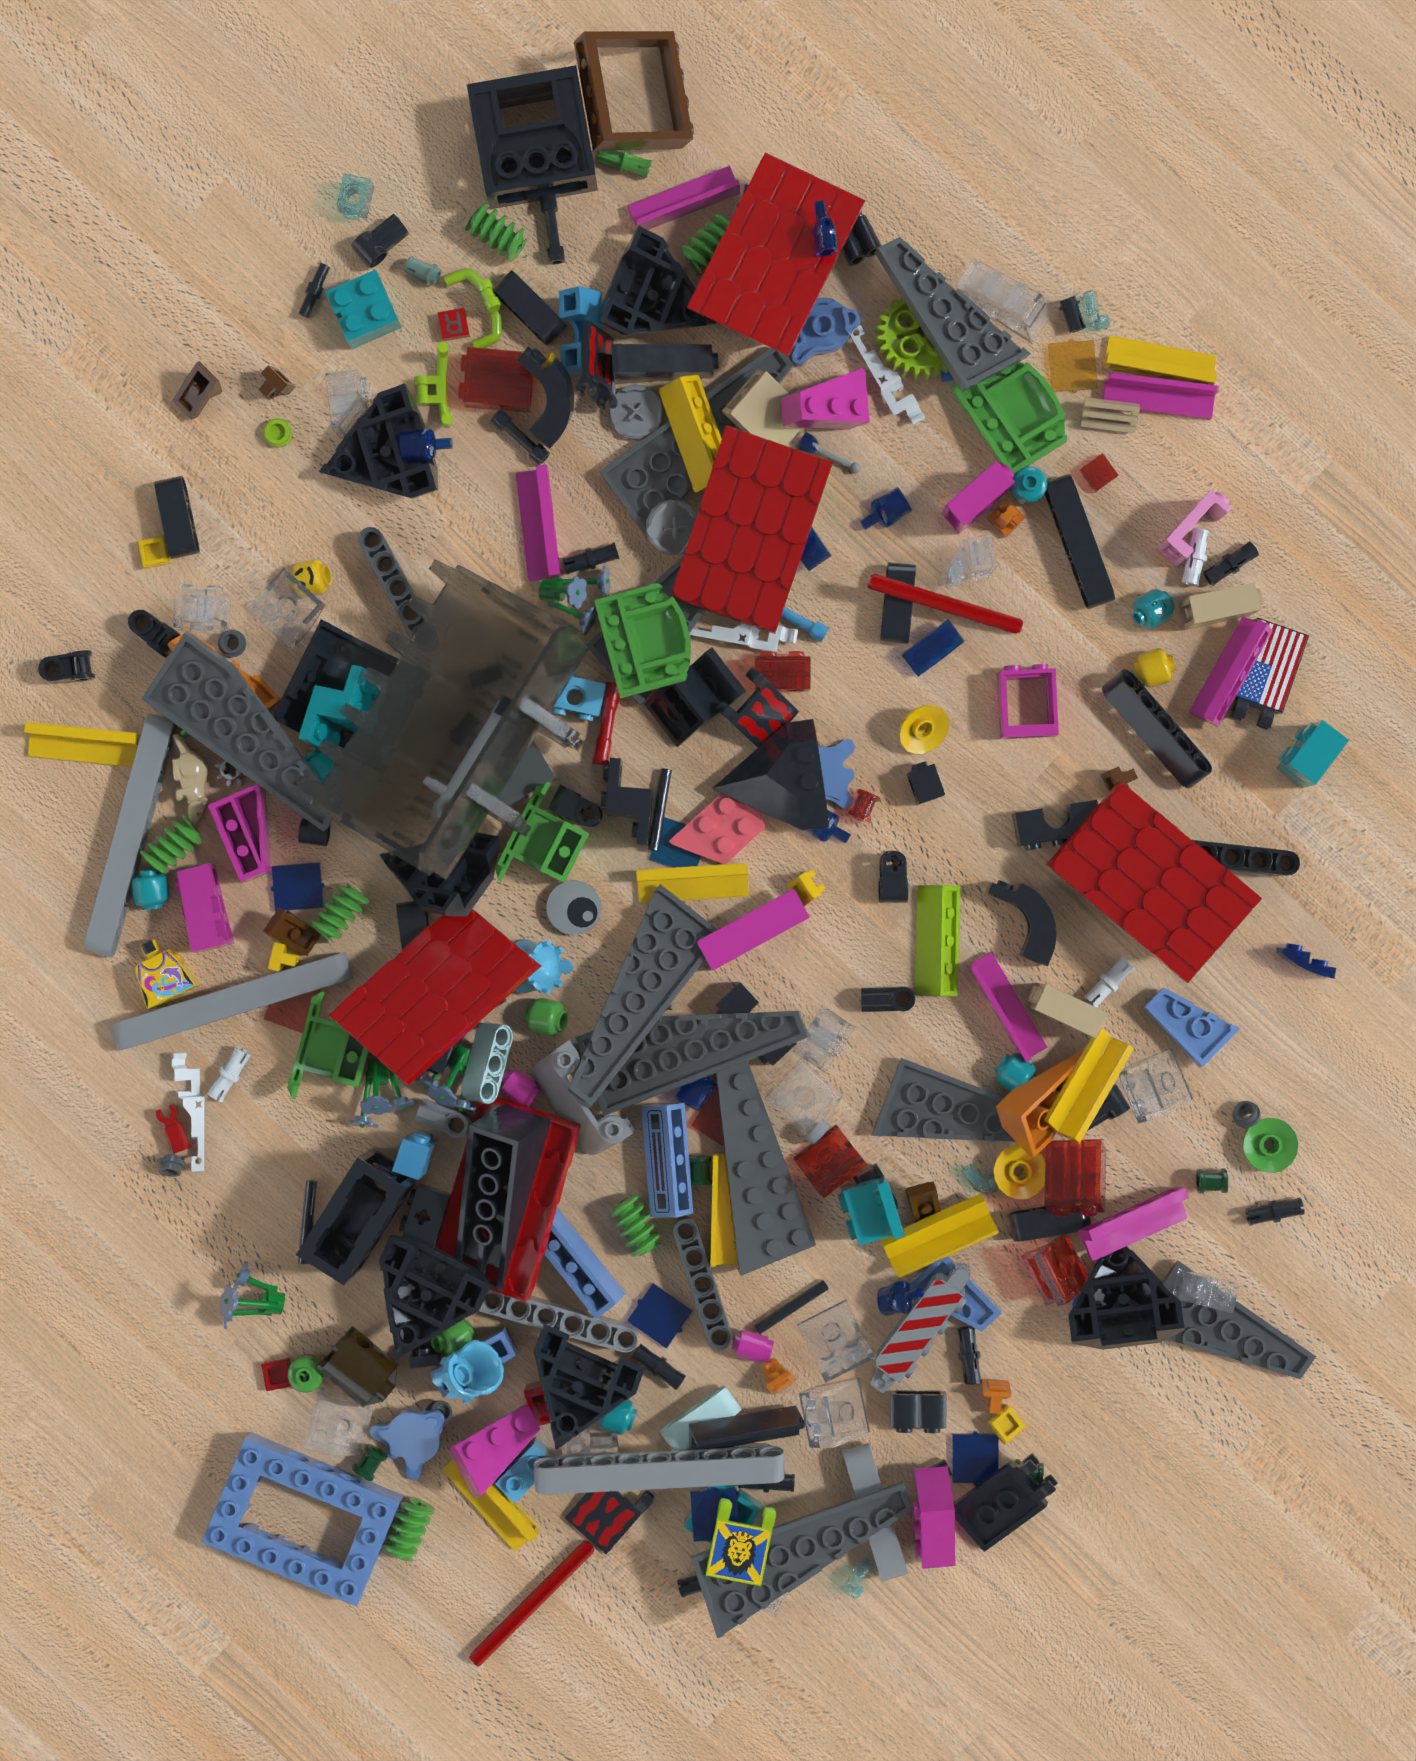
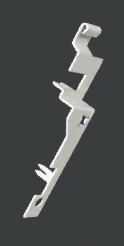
M859 325L855 330H859L860 334L855 336L852 331L850 336L878 383L881 394L893 415L895 416L906 410L913 425L925 419V415L920 410L913 394L896 402L893 395L897 393V390L902 391L904 389L901 377L897 371L883 366L875 350L870 352L866 350L860 339V336L865 334L861 325ZM885 375V380L887 381L881 384L878 378H882Z
M741 624L733 629L713 625L711 632L692 629L689 635L777 652L779 640L796 644L798 630L778 626L776 634L769 633L767 642L758 640L760 629L746 624ZM739 634H741L742 636L747 635L745 637V642H743L742 640L738 641L740 639Z
M186 1052L172 1053L171 1067L174 1069V1081L191 1080V1092L187 1090L175 1091V1093H178V1098L183 1099V1107L191 1116V1137H197V1140H193L196 1143L193 1144V1147H197V1156H191V1172L204 1171V1096H200V1069H188L185 1066ZM195 1101H196V1102H200V1101H201L200 1105H201L202 1108H200V1107L195 1108V1107H196ZM198 1157L201 1159L200 1164L195 1163Z

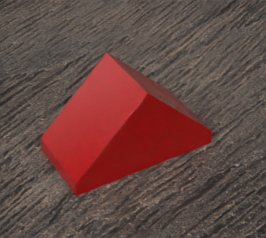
M536 1381L526 1384L524 1396L538 1425L549 1424L541 1382Z

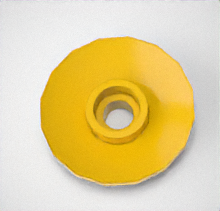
M925 704L915 708L907 714L901 723L899 730L900 743L906 751L913 754H924L934 750L947 736L950 726L949 717L943 708L935 704Z
M1019 1144L1004 1149L996 1158L993 1167L994 1180L998 1189L1006 1196L1017 1200L1029 1199L1037 1195L1045 1186L1048 1176L1047 1164L1043 1155L1039 1152L1033 1158ZM1020 1166L1022 1174L1017 1177L1014 1174V1169Z

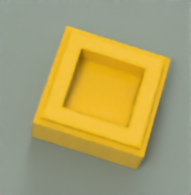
M164 535L137 541L143 569L171 564Z
M1010 1405L1003 1407L1001 1414H995L987 1421V1424L1002 1444L1005 1445L1026 1428Z

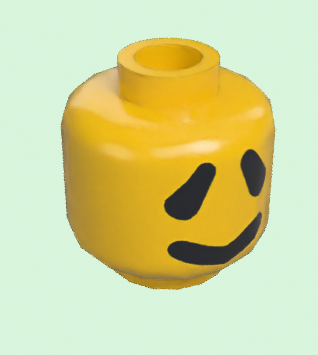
M318 559L296 563L292 569V574H289L290 587L292 590H296L298 595L303 598L324 594L327 592L328 586L332 584L331 571L327 564H323Z

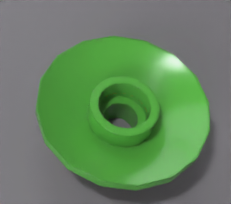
M1264 1118L1259 1120L1253 1127L1248 1128L1243 1139V1151L1246 1159L1254 1168L1262 1172L1276 1173L1285 1170L1293 1163L1298 1153V1140L1295 1131L1286 1122L1277 1118ZM1270 1139L1273 1142V1146L1267 1150L1264 1148V1142Z

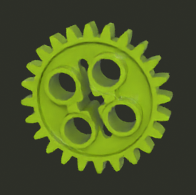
M901 297L900 302L893 299L891 307L886 306L883 312L884 315H880L878 320L880 325L877 326L875 331L876 334L880 335L876 339V344L883 345L880 347L879 355L887 354L884 363L888 364L893 361L895 363L893 371L902 368L903 377L908 372H912L914 380L917 379L919 373H922L925 380H928L930 372L936 378L939 377L940 369L947 373L948 369L936 350L930 346L931 342L904 299ZM905 321L910 325V327H903L899 324V322ZM903 347H910L915 353H907Z

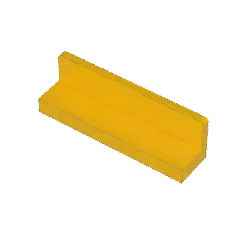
M1111 335L1107 342L1103 369L1151 378L1214 385L1217 378V372H1214L1217 357L1212 354Z
M691 375L675 379L660 388L659 394L693 489L697 493L706 489L722 439L699 375Z
M25 722L24 733L30 734L28 755L31 757L126 767L133 766L141 737L140 734L132 732Z
M747 863L636 870L640 903H650L654 891L660 884L681 901L747 897L749 895Z
M1101 1028L1097 1037H1091L1047 1113L1044 1119L1045 1122L1058 1135L1080 1143L1134 1048L1129 1043L1112 1038L1104 1028Z
M713 1153L710 1267H716V1265H738L724 1153Z
M980 1193L902 1228L904 1237L893 1239L890 1236L880 1240L896 1276L901 1278L998 1234V1229Z
M454 1458L443 1467V1472L514 1551H517L527 1541L531 1542L539 1535L540 1528L517 1502L514 1503L495 1485L496 1480L482 1496L474 1498Z

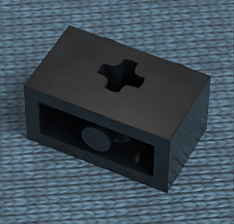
M419 1184L416 1190L411 1189L407 1205L411 1206L408 1216L403 1215L399 1231L403 1232L402 1237L424 1241L435 1247L451 1193L424 1184ZM423 1209H426L427 1215L431 1217L425 1222H422L421 1216L417 1214Z

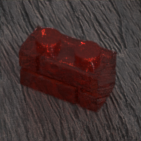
M761 651L760 656H755V669L778 691L810 692L811 656H805L804 651H789L788 656H777L776 651Z

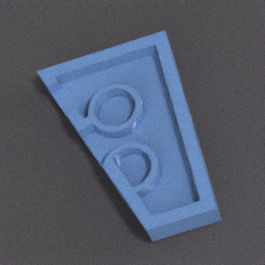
M1161 988L1142 1007L1199 1067H1203L1240 1029L1233 1024H1228L1219 1019L1218 1016L1198 1008L1192 1002L1165 988Z
M949 1256L929 1264L904 1287V1291L918 1297L935 1273L943 1272L948 1276L957 1264ZM970 1278L964 1287L966 1302L958 1313L953 1311L952 1316L982 1332L1002 1313V1310Z

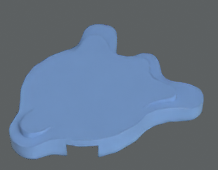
M818 298L795 343V348L791 355L793 363L796 366H803L815 355L832 353L843 347L852 331L860 325L861 317L856 310L848 309L832 298Z
M849 739L843 740L838 745L830 748L818 746L826 800L835 802L843 809L849 808L853 803V798L848 792L847 787L854 778L855 773L852 769L844 768L843 762L855 750L854 743Z
M412 1408L405 1409L397 1414L391 1422L376 1423L370 1429V1435L385 1444L390 1459L404 1458L405 1473L410 1480L415 1481L420 1478L424 1463L431 1460L442 1446L440 1434L442 1433L445 1419L439 1410L416 1412L411 1411Z

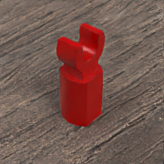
M175 1104L169 1105L171 1110L170 1117H165L161 1109L156 1110V1117L160 1122L164 1123L165 1128L163 1130L172 1154H176L191 1147L182 1123H178L177 1120L179 1110Z

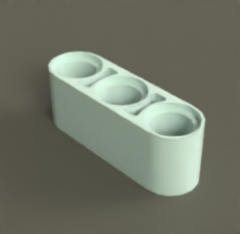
M484 1022L477 1028L461 1087V1092L465 1099L490 1104L497 1098L513 1039V1033L509 1026Z
M722 1386L668 1423L660 1430V1433L672 1451L686 1450L689 1448L690 1423L735 1416L739 1413L741 1407L728 1388Z

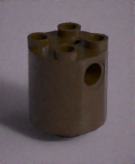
M352 1326L316 1368L364 1408L366 1405L383 1402L397 1386V1367L399 1364Z

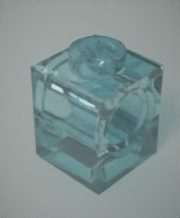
M346 173L343 174L337 201V207L340 213L343 214V217L351 220H359V217L368 218L374 191L371 179ZM360 194L362 197L358 203L351 204L348 202L350 196Z

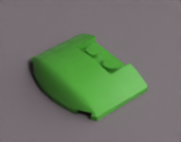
M1018 362L964 392L960 390L957 383L951 386L961 408L969 416L995 455L996 461L1000 465H1007L1013 474L1067 443L1064 423L1065 416L1061 404L1048 382L1027 362L1025 364Z
M659 583L594 600L620 698L686 681L687 671L691 662V641L688 626L676 600L661 591L663 586Z

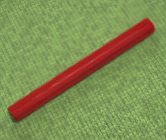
M872 574L868 579L867 587L874 591L1014 634H1018L1022 630L1023 620L878 574Z
M584 1540L470 1653L469 1659L477 1667L481 1666L594 1553V1547L587 1540Z

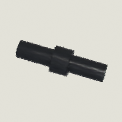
M320 263L312 282L308 283L305 289L306 297L298 313L301 316L309 318L316 300L320 299L324 290L322 286L330 269L328 265Z

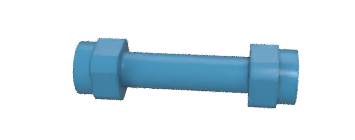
M784 607L781 618L809 632V637L822 642L829 627L819 621L815 624Z

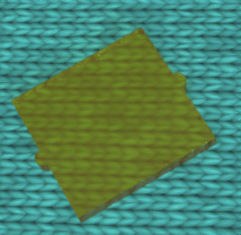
M1070 339L1068 342L1048 344L1051 387L1054 392L1072 391L1076 393L1078 390L1098 388L1094 340L1074 341Z

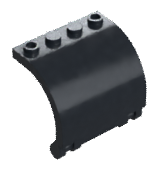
M321 619L273 717L278 723L300 733L314 686L344 691L351 666L363 667L386 683L385 695L377 711V721L371 730L370 736L341 730L340 742L335 751L383 773L386 767L384 763L388 755H392L394 751L393 745L416 699H420L423 693L421 688L425 680L429 681L431 673L400 660Z

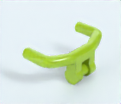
M469 268L460 269L444 276L443 279L447 287L465 279L469 280L477 288L479 294H481L484 306L490 314L491 333L472 341L475 351L477 352L497 343L502 335V316L499 308L501 303L492 291L493 285L490 279L484 280Z
M440 342L437 346L436 376H415L414 386L417 387L416 405H437L442 427L450 428L452 416L450 415L447 389L449 347L446 342ZM428 386H436V395H428Z

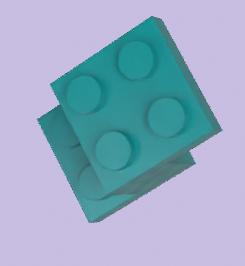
M352 665L344 691L315 685L298 738L321 752L333 755L335 748L340 742L341 730L370 736L371 730L377 721V711L380 702L385 695L386 683L363 667Z
M885 1176L853 1186L851 1183L840 1186L842 1193L837 1195L843 1213H849L850 1220L845 1222L851 1240L856 1239L859 1246L890 1236L893 1239L905 1236L889 1182Z

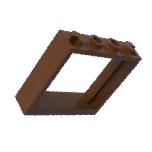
M584 31L573 42L593 151L682 149L693 140L694 127L692 122H690L688 111L689 99L685 94L684 72L680 67L679 45L676 42L674 31ZM659 47L674 131L612 133L597 48Z

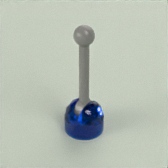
M805 431L797 450L812 455L819 453L848 467L854 474L860 471L858 463H850L819 448L817 438Z

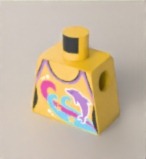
M155 939L140 945L146 961L136 965L135 971L147 1009H153L200 986L199 981L175 949L161 952Z

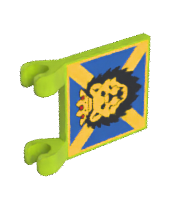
M721 1498L719 1500L717 1519L705 1575L761 1586L772 1529L776 1519V1511L774 1508L764 1507L761 1527L729 1521L732 1503L729 1499Z

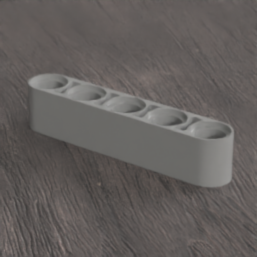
M869 1443L842 1451L856 1498L882 1489ZM893 1524L887 1528L884 1527L868 1538L882 1582L908 1574Z

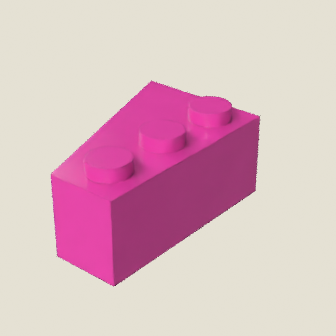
M865 367L780 399L783 427L853 429L870 422Z
M256 784L209 804L208 807L240 882L247 883L272 872L265 789Z
M208 863L177 871L178 878L175 879L178 893L182 897V912L186 920L191 952H205L235 944L215 864Z
M528 1404L519 1407L449 1447L474 1498L480 1497L539 1432L540 1427Z
M948 1466L914 1469L916 1502L913 1503L914 1520L917 1521L913 1522L915 1539H919L914 1540L915 1557H921L922 1569L956 1566L955 1508Z

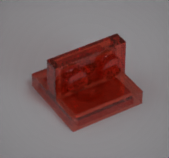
M837 1124L825 1132L815 1144H810L793 1157L815 1190L823 1198L827 1197L868 1165Z
M1067 1234L1057 1236L1049 1244L1028 1251L1021 1256L1046 1306L1056 1303L1058 1307L1067 1304L1081 1292L1088 1279V1275Z

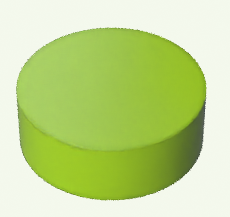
M275 418L265 425L264 437L270 445L280 448L290 443L293 432L285 420Z

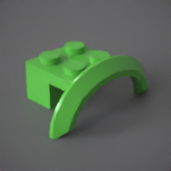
M550 782L538 785L529 799L496 865L495 870L498 881H502L514 857L565 883L590 833L538 808L551 784Z
M325 992L315 995L310 1002L298 1053L287 1086L292 1099H296L304 1071L332 1078L331 1081L359 1087L368 1050L336 1021L319 1017Z

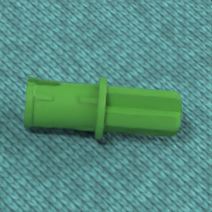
M619 150L597 151L596 156L598 162L620 168V172L626 170L645 178L648 177L649 168L652 160L629 154L628 150L625 152Z

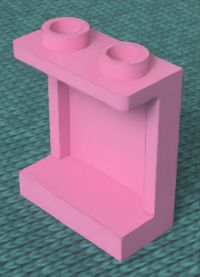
M1210 490L1187 513L1157 549L1174 565L1178 566L1194 551L1182 538L1205 513H1208L1215 521L1225 516L1231 510L1227 505L1229 503L1228 500L1221 493H1214Z

